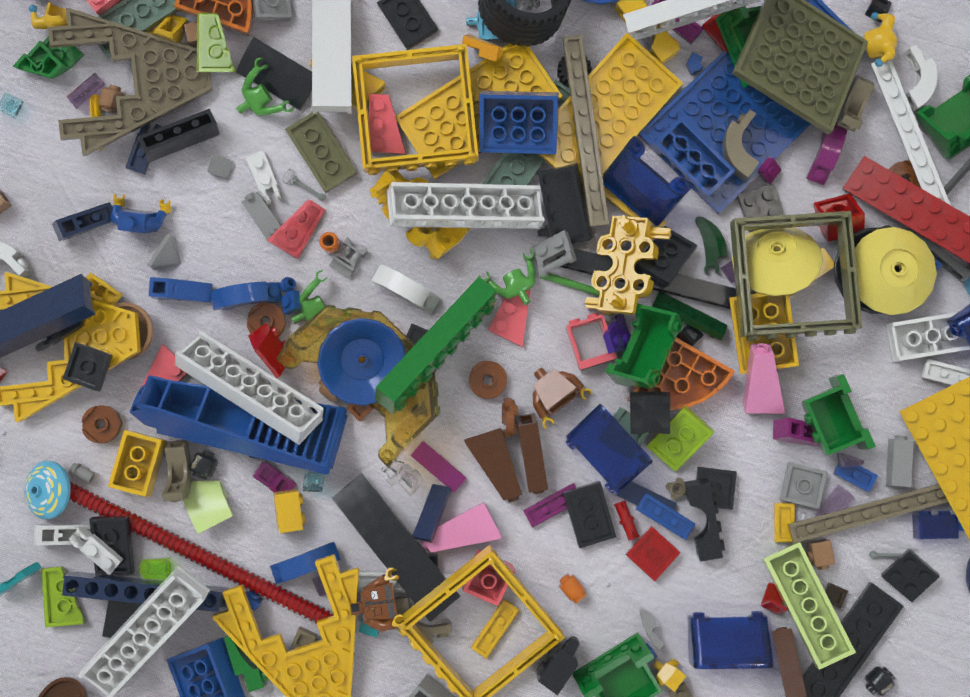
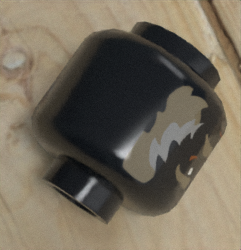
M204 450L203 453H195L190 465V470L193 472L192 475L205 480L207 477H212L218 465V460L214 457L215 453Z
M876 666L865 676V681L867 682L865 687L872 695L877 693L879 696H884L895 686V677L885 666L883 668Z

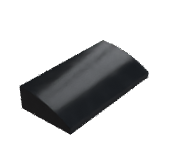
M253 37L238 65L236 73L246 78L255 67V60L257 58H264L260 61L259 65L262 67L267 64L268 67L260 70L253 83L256 85L263 84L268 92L283 101H290L288 104L300 111L312 92V71Z
M578 163L537 172L551 236L565 230L568 232L572 244L590 241L594 236L592 227H589L585 196Z

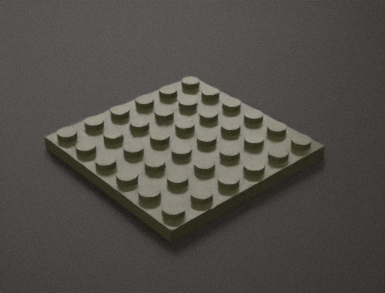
M764 0L732 74L826 134H829L834 129L868 41L805 0Z

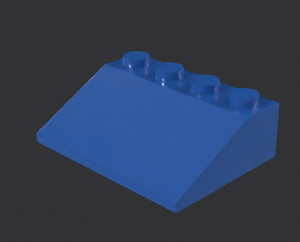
M482 91L480 93V152L556 154L559 92Z
M223 637L166 659L180 697H245L239 678L235 676Z

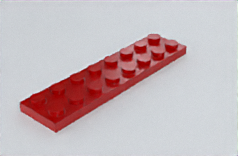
M864 156L843 186V190L970 264V216Z

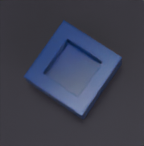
M246 590L245 593L251 609L256 611L261 606L263 598L259 597V594H255L254 591Z

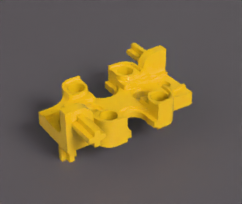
M385 171L375 186L369 191L372 198L376 197L378 199L377 203L379 205L383 204L382 212L389 219L387 190L391 182H429L421 177L407 180L399 172L390 174L388 171ZM412 227L405 235L414 246H425L430 251L431 255L429 257L431 259L435 258L438 260L457 246L471 228L433 227L432 229L431 227Z
M625 215L612 216L610 234L604 235L599 239L597 254L610 256L613 260V265L608 271H594L592 285L600 292L599 298L587 297L585 308L597 309L606 316H612L613 313L635 315L639 298L648 297L652 293L654 284L650 275L636 273L635 264L640 259L657 260L658 247L652 240H670L671 228L655 227L648 218L626 217ZM625 242H631L630 250L623 251L622 245ZM613 243L612 248L607 250V245ZM650 245L649 251L643 253L644 248ZM624 279L625 286L618 289L616 287L617 281ZM607 280L606 285L601 287V282ZM644 283L643 289L637 291L638 285Z

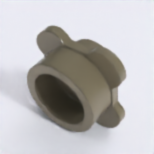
M676 478L674 482L666 484V489L669 490L672 500H677L678 497L686 495L682 478Z

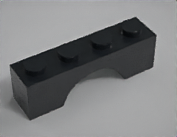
M708 478L684 482L689 505L701 509L706 514L704 529L694 537L699 561L723 558L722 551H725L723 539L719 537V532H722L720 520L717 521L716 514L719 513L717 502H713L712 495H715L714 484H710Z

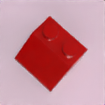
M850 193L813 203L815 213L851 211L853 234L865 229V213ZM837 225L819 226L821 233L828 242L838 240Z
M265 323L248 335L256 354L273 375L278 378L292 359L289 352L291 347L286 340H280L279 336L281 335L275 326L271 328L268 323Z

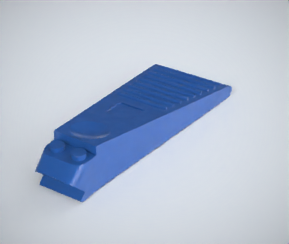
M152 375L148 376L145 385L139 389L130 409V413L144 425L156 428L158 434L321 474H329L330 469H333L348 417L346 415L347 409L344 407L317 403L324 408L323 421L298 445L208 386L173 381ZM310 407L315 414L318 413L314 408Z

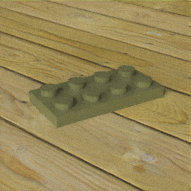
M312 112L285 129L325 194L358 174L319 112L317 114Z

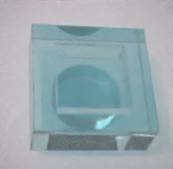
M5 92L0 100V111L16 119L24 102Z
M305 472L302 486L303 491L322 492L325 474Z

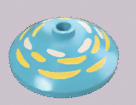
M54 461L38 463L32 468L25 482V500L30 511L40 519H53L65 510L71 492L67 472L59 463Z

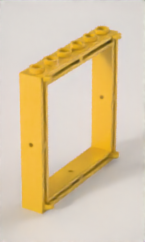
M467 44L352 56L362 165L365 173H368V175H378L381 171L397 173L400 169L416 171L419 167L435 169L438 165L454 167L457 163L473 165L476 161H479ZM459 60L468 149L373 159L364 70Z
M488 545L403 613L402 616L406 619L401 620L400 624H405V629L397 627L402 636H407L411 640L409 642L413 649L419 650L423 654V660L428 665L432 664L436 675L440 679H445L449 690L453 694L456 692L459 697L493 696L565 638L559 626L491 545ZM491 564L546 629V632L474 690H471L415 624Z

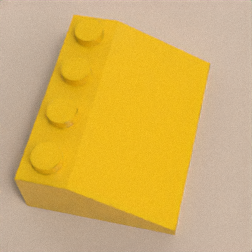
M757 292L750 293L753 325L793 323L789 295L771 296ZM737 296L729 297L740 374L747 373L751 344H770L777 369L799 366L795 338H786L785 335H778L777 339H766V336L758 337L759 340L747 341L746 337L740 338Z

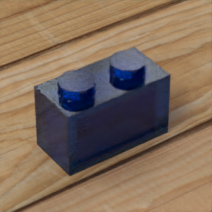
M938 510V514H931V511H919V514L912 515L913 538H959L958 518L956 514H951L950 510Z

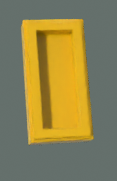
M774 503V542H792L787 524L795 522V503Z

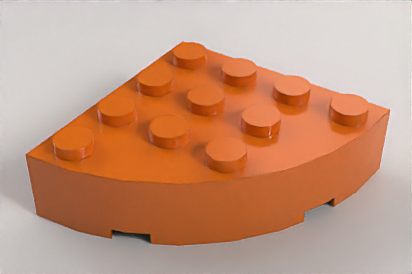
M251 0L175 1L174 7L178 11L197 17V13H217L222 27L250 36L253 22Z
M676 338L661 371L659 383L653 388L634 387L632 392H670V411L682 409L684 406L689 408L704 402L716 394L727 384L735 371Z

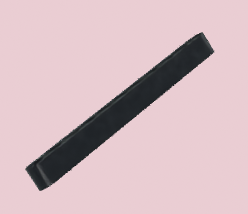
M573 248L576 261L573 263L568 262L560 267L593 275L594 271H608L613 265V260L608 256H601ZM565 253L556 257V260L565 256ZM635 268L637 274H645ZM677 274L668 287L651 278L654 282L653 290L727 309H731L729 297L736 296V288ZM620 279L618 282L625 283V280ZM641 283L638 286L644 287V283Z

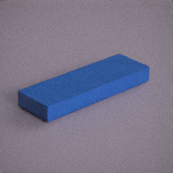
M647 493L643 495L636 507L637 511L684 540H687L696 525L693 521Z

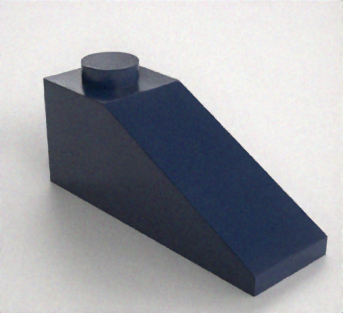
M108 202L55 220L52 226L59 242L111 223L113 209L111 203Z

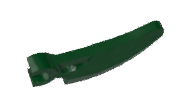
M700 216L696 217L695 223L700 230L705 250L706 265L704 273L708 274V267L710 266L715 268V273H718L717 259L727 257L725 239L721 231L711 221Z

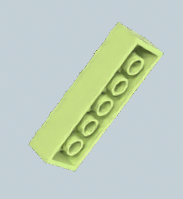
M794 543L762 558L785 607L788 608L787 611L815 667L820 670L856 653L801 543Z

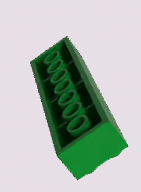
M478 277L375 387V400L393 415L397 411H402L410 396L413 398L419 392L421 384L423 382L426 384L433 376L432 372L435 369L439 370L445 363L444 359L456 352L458 349L457 345L461 341L464 343L470 336L469 332L473 328L477 329L483 321L482 318L492 313L495 308L494 303L497 300L495 298L497 290Z

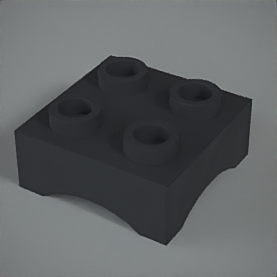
M630 392V434H670V392Z

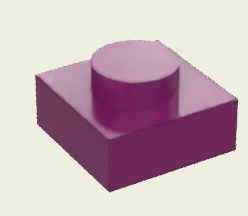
M768 157L757 172L765 183L771 184L782 169L774 158Z

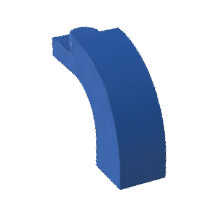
M280 282L242 283L211 291L213 310H231L248 304L282 301Z
M331 542L273 564L270 568L275 582L278 584L317 570L315 561L333 554H335L337 561L341 560L335 542Z

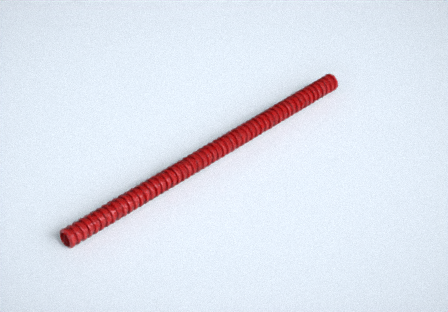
M70 481L71 492L69 500L72 499L73 503L77 502V505H83V508L88 507L89 511L93 510L95 514L99 513V516H129L131 532L136 531L137 535L142 534L143 538L147 537V540L152 539L153 543L158 542L159 546L163 545V548L168 547L169 551L174 550L175 554L180 553L179 556L182 557L184 555L185 559L190 558L191 562L196 561L197 565L200 563L201 567L206 566L207 570L212 569L213 573L217 572V575L222 574L223 578L228 577L229 581L234 580L233 583L238 582L239 585H244L245 589L250 588L251 592L254 590L255 594L260 593L261 597L266 596L267 600L270 598L272 599L271 602L276 601L277 605L282 604L283 608L288 607L289 611L292 609L293 613L298 612L299 616L304 615L305 619L308 617L310 618L309 621L314 620L315 624L318 620L334 616V614L330 613V610L325 611L324 607L321 609L319 605L315 606L314 602L309 603L308 599L303 600L302 596L299 598L297 594L293 595V592H287V589L283 590L281 586L277 587L275 583L271 584V581H265V578L261 579L259 575L255 576V573H249V570L245 571L243 567L239 568V565H233V562L229 563L227 559L223 560L221 556L217 557V554H212L211 551L207 552L205 548L201 549V546H196L195 543L191 544L189 540L185 541V538H179V535L175 536L173 532L169 533V530H163V527H158L157 524L153 525V522H147V519H142L141 516L137 517V514H131V511H126L125 508L121 509V506H115V503H110L109 500L105 501V498H99V495H94L93 492L89 493V490H84L83 487H78L77 484L73 485V482Z

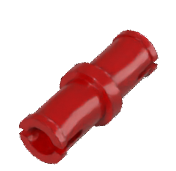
M626 500L614 504L621 520L619 523L623 525L628 541L640 537L633 522L635 520L634 516H631Z

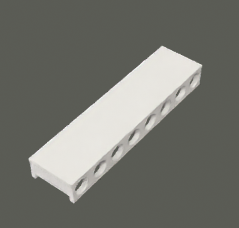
M312 0L313 114H317V112H348V114H352L351 0Z
M666 0L623 14V17L626 21L628 33H633L637 41L762 0H736L737 4H733L732 0Z
M391 182L387 190L390 227L540 229L545 221L542 216L539 193L541 188L536 185Z
M970 310L886 324L893 362L970 350Z
M202 331L181 352L177 351L175 353V366L298 445L323 421V407ZM203 339H205L210 346L206 345ZM218 348L224 352L223 355L218 351ZM233 358H235L236 360H238V362L240 363V365L236 364V363L234 362ZM248 368H251L255 374L253 375ZM264 378H267L270 381L271 385H269L264 380ZM279 387L284 389L286 394L282 393ZM295 397L301 400L302 405L295 400ZM310 407L314 408L318 413L315 414Z
M178 565L86 663L78 677L80 679L84 677L107 694V697H113L201 605L210 589Z

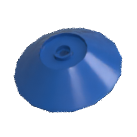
M358 318L345 321L328 333L320 346L317 365L321 381L332 395L345 403L365 406L378 403L375 400V387L406 355L404 344L393 329L377 320ZM364 356L366 360L360 362L359 357Z

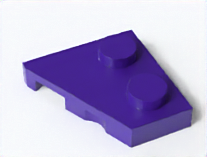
M624 314L615 315L616 320L610 323L608 330L603 334L608 354L625 351L631 335L629 334Z

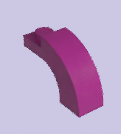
M836 122L831 133L826 134L823 132L819 150L806 179L825 185L831 170L833 171L840 156L848 129L838 126Z

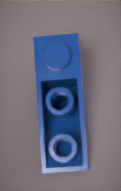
M150 277L148 296L161 300L211 303L213 284Z

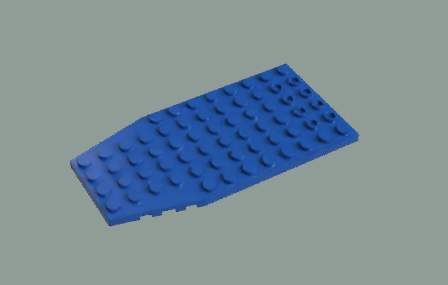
M805 0L850 29L822 0ZM725 50L638 134L717 214L726 208L759 175L757 170L768 157L776 159L811 125V123L754 87L743 88L740 79L732 74L735 67L729 52ZM749 110H752L756 115L743 132L742 145L745 151L759 161V163L744 182L734 174L736 170L724 159L722 141L724 133L732 120L736 122L742 113L747 114Z

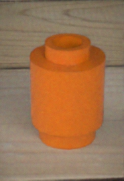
M332 232L323 233L319 239L321 248L329 254L336 253L340 249V240ZM330 241L334 242L331 246H328Z
M566 574L559 580L561 584L558 587L575 604L587 595L584 591L585 588L574 574L570 576Z

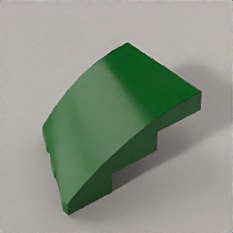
M48 36L44 42L39 41L28 54L24 53L13 67L54 79L73 67L85 54L76 46L51 48Z

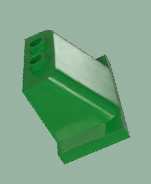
M743 6L724 12L715 19L734 67L761 6L751 8ZM740 79L743 88L750 86Z
M844 374L828 378L832 388L802 401V406L806 413L804 419L808 426L811 425L814 432L812 433V438L816 444H819L824 455L828 456L857 444L859 449L869 450L876 447L868 428H863L848 395L852 391Z
M638 632L572 674L584 697H655L663 692L646 664L655 658Z

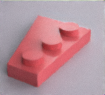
M370 94L369 125L372 152L406 154L390 95Z
M308 199L266 241L298 259L325 209Z
M530 289L526 291L528 297L530 296ZM519 295L510 299L504 298L488 331L522 347L528 304L524 305Z
M162 344L142 386L145 385L150 375L181 382L188 373L175 366V354Z

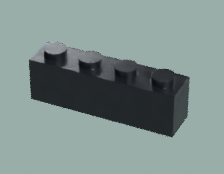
M209 108L137 137L148 162H152L218 136L220 133Z

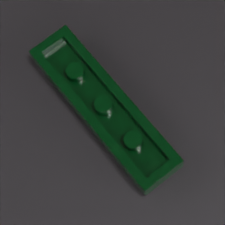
M661 291L656 295L652 305L654 308L677 313L682 322L708 334L712 338L721 341L725 335L727 324Z

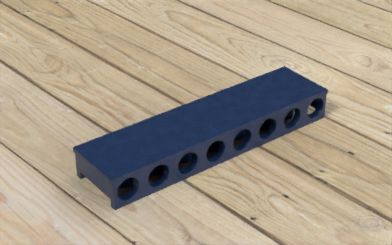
M79 274L0 311V358L95 315L96 313L92 309L90 287L93 286L92 282L86 279L83 274Z
M73 572L63 575L62 595L143 604L163 581ZM205 585L210 591L196 610L218 612L219 607H226L222 593L229 588Z

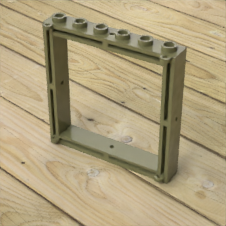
M851 211L734 218L730 222L740 338L746 337L747 341L759 340L758 337L766 336V339H777L778 335H785L786 338L798 337L797 334H805V337L817 336V333L824 332V335L828 336L836 335V331H844V334H854L856 330L863 328ZM837 225L846 319L753 325L745 231Z

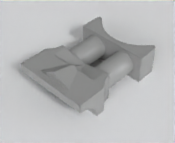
M347 237L343 242L345 247L340 254L333 257L330 266L350 279L355 271V264L361 256L364 258L367 249L354 248L350 244L349 237ZM350 251H354L351 258L347 259L346 257L348 256Z

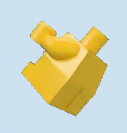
M675 658L664 665L657 660L653 666L659 671L656 677L658 684L661 687L665 684L674 692L687 676L677 668L680 662Z

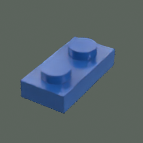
M841 457L833 472L834 475L866 492L871 491L878 477L877 474L845 457Z

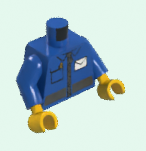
M114 194L111 222L117 225L118 230L137 233L157 232L162 226L167 213L172 211L171 202L169 200L168 203L164 204V200H160V210L158 212L122 208L125 206V195L123 194L122 198H117V195Z

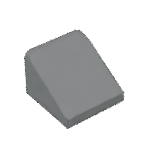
M213 154L207 171L211 175L228 180L234 161Z

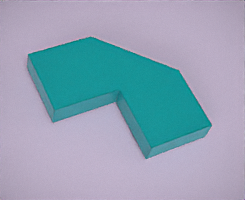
M35 562L16 573L8 581L1 583L0 596L11 591L18 583L36 574L42 568L40 564Z

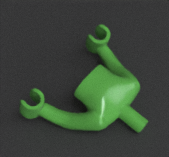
M257 58L254 62L255 67L249 72L243 83L241 91L246 101L236 107L238 112L241 114L249 108L257 116H266L281 111L292 112L294 107L289 110L286 109V104L290 101H284L281 105L265 108L272 101L269 92L263 84L251 87L253 80L260 70L268 67L267 64L260 67L259 63L264 58Z
M530 249L532 254L530 257H526L523 253L524 260L527 262L528 277L520 269L510 271L503 276L505 289L491 280L490 274L487 271L488 277L483 280L497 290L496 294L507 299L519 295L524 305L529 304L531 301L526 291L535 285L534 251Z
M323 270L316 273V278L301 294L299 298L301 312L292 317L294 324L306 319L312 327H330L343 323V317L348 315L346 313L342 317L321 320L328 313V310L320 296L308 299L320 282H324L327 277L323 280L318 278V274L323 272Z

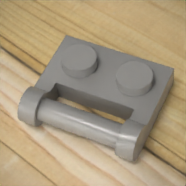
M565 230L532 247L537 260L538 271L542 277L549 275V272L568 262L573 263L576 261V255L569 234ZM565 253V256L546 265V262Z

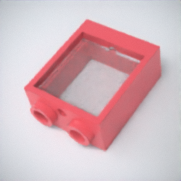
M597 312L588 315L587 319L580 321V318L569 321V325H566L565 328L579 371L616 360V352L607 353L603 334L608 330L603 314L598 315Z

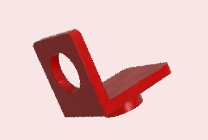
M768 583L760 606L777 615L786 612L788 608L782 605L783 601L776 586L773 583Z

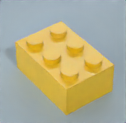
M124 430L108 487L144 497L152 496L167 440L132 430Z

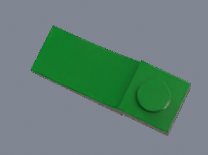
M228 635L224 637L235 676L244 675L249 692L265 687L268 677Z

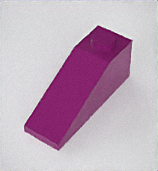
M790 417L774 420V440L819 446V444L814 442L812 438V433L814 432L811 425L808 426L806 421Z

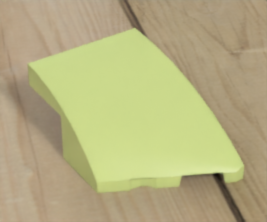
M191 481L189 497L184 498L183 502L197 534L234 516L226 500L229 497L221 481Z

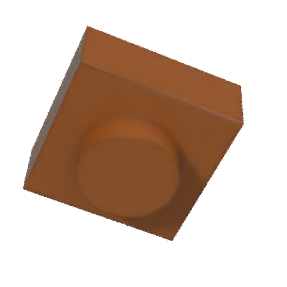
M350 404L347 409L361 422L374 409V406L372 404L365 406Z

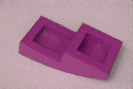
M265 460L262 461L252 475L253 478L269 487L273 492L293 490L296 486L293 480Z

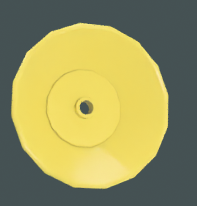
M793 227L754 230L745 236L750 289L771 296L794 294L808 287L819 275L823 262L820 247L809 234Z
M896 227L877 229L863 237L855 247L860 301L872 310L888 315L908 313L922 305L933 291L937 275L934 256L925 241L911 231ZM895 266L899 267V272L895 271Z

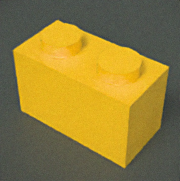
M297 489L273 492L278 532L287 533L303 530L302 524H306L305 514L301 513L300 505H303L302 493L299 494Z

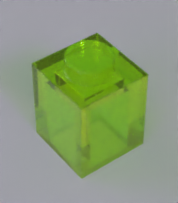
M170 557L142 559L139 567L142 579L167 578L171 574Z

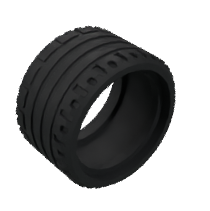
M478 0V10L484 25L498 39L511 45L529 47L542 44L554 36L563 21L571 0H551L552 8L541 13L521 11L511 6L505 0Z

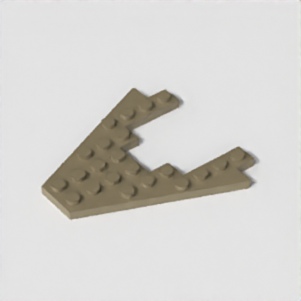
M66 8L67 26L48 27L51 48L109 44L112 62L131 60L135 95L115 96L118 115L58 120L61 141L81 139L83 156H88L213 91L211 73L197 71V48L70 8Z

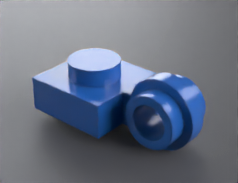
M291 277L283 278L280 283L281 290L286 292L282 296L281 302L283 314L291 315L301 309L299 291L294 290L296 282Z

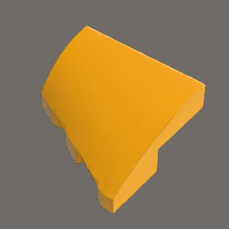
M471 34L463 36L462 44L478 49L479 57L495 62L502 57L503 49L501 46Z

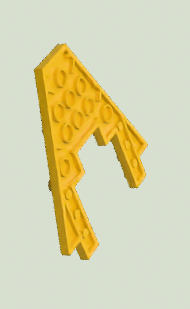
M5 272L6 290L0 291V310L11 307L53 286ZM91 299L92 309L96 314L82 320L84 326L63 339L65 360L47 362L48 381L0 386V406L14 405L15 422H22L82 387L63 379L75 342L113 354L108 371L140 353L138 313Z
M335 554L315 561L334 616L317 621L316 624L322 640L289 651L281 633L262 638L243 585L223 591L222 594L228 610L214 614L212 616L213 620L286 697H352L357 615L351 616L350 603L358 602L359 567L341 572Z

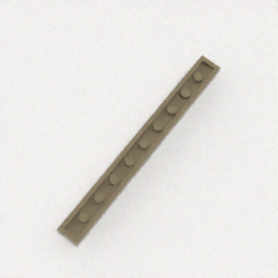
M582 35L563 37L562 41L589 227L609 225L583 37Z
M935 484L789 523L787 526L792 543H797L947 503L948 500L940 485Z

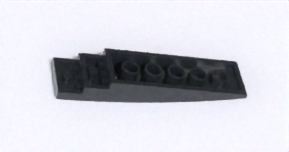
M361 473L332 497L333 501L387 569H397L392 572V576H399L397 582L415 604L447 579L364 474ZM457 591L429 612L426 618L430 622L461 597Z

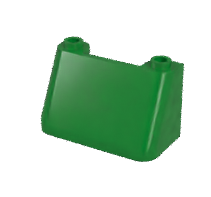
M970 75L964 79L962 90L935 109L931 105L921 107L917 112L918 122L947 159L955 157L970 146Z
M637 303L636 321L631 323L634 330L621 360L616 358L615 365L609 363L605 372L618 385L653 388L659 383L661 371L683 324L679 315L675 312Z

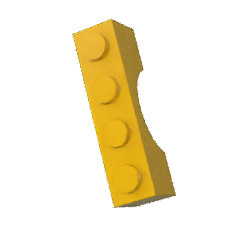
M620 0L616 3L615 11L626 24L623 14L648 6L645 4V0ZM668 31L652 36L653 43L649 52L663 65L678 55L680 45L675 38L669 35Z

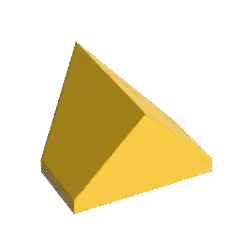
M174 14L167 16L149 33L181 43L185 32L184 24L188 23V19Z
M90 272L86 276V279L93 284L90 287L91 299L115 305L123 295L97 275Z

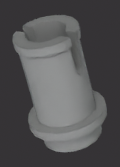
M73 463L68 472L71 474V477L76 476L89 484L96 474L82 467L80 463Z

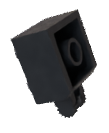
M575 636L569 637L564 645L558 643L547 653L549 655L545 662L541 661L536 669L538 682L556 695L560 693L578 667L575 652L580 642Z

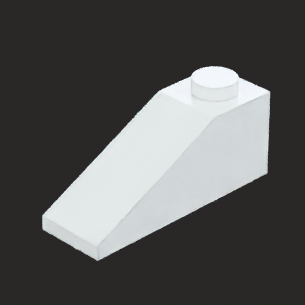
M35 524L34 544L37 546L73 545L69 541L72 535L81 538L76 532L77 528L81 526L91 532L90 525Z

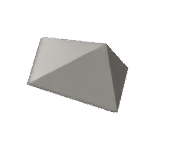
M168 233L147 264V266L154 270L181 264L176 238Z

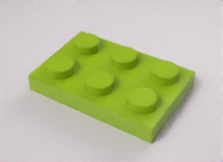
M684 406L670 420V434L658 433L646 447L676 472L715 431L688 407Z

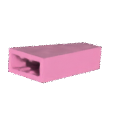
M759 343L751 344L742 401L745 413L784 414L785 412L775 358L770 344Z
M483 502L439 525L432 543L420 541L424 549H429L431 553L498 540L502 536Z

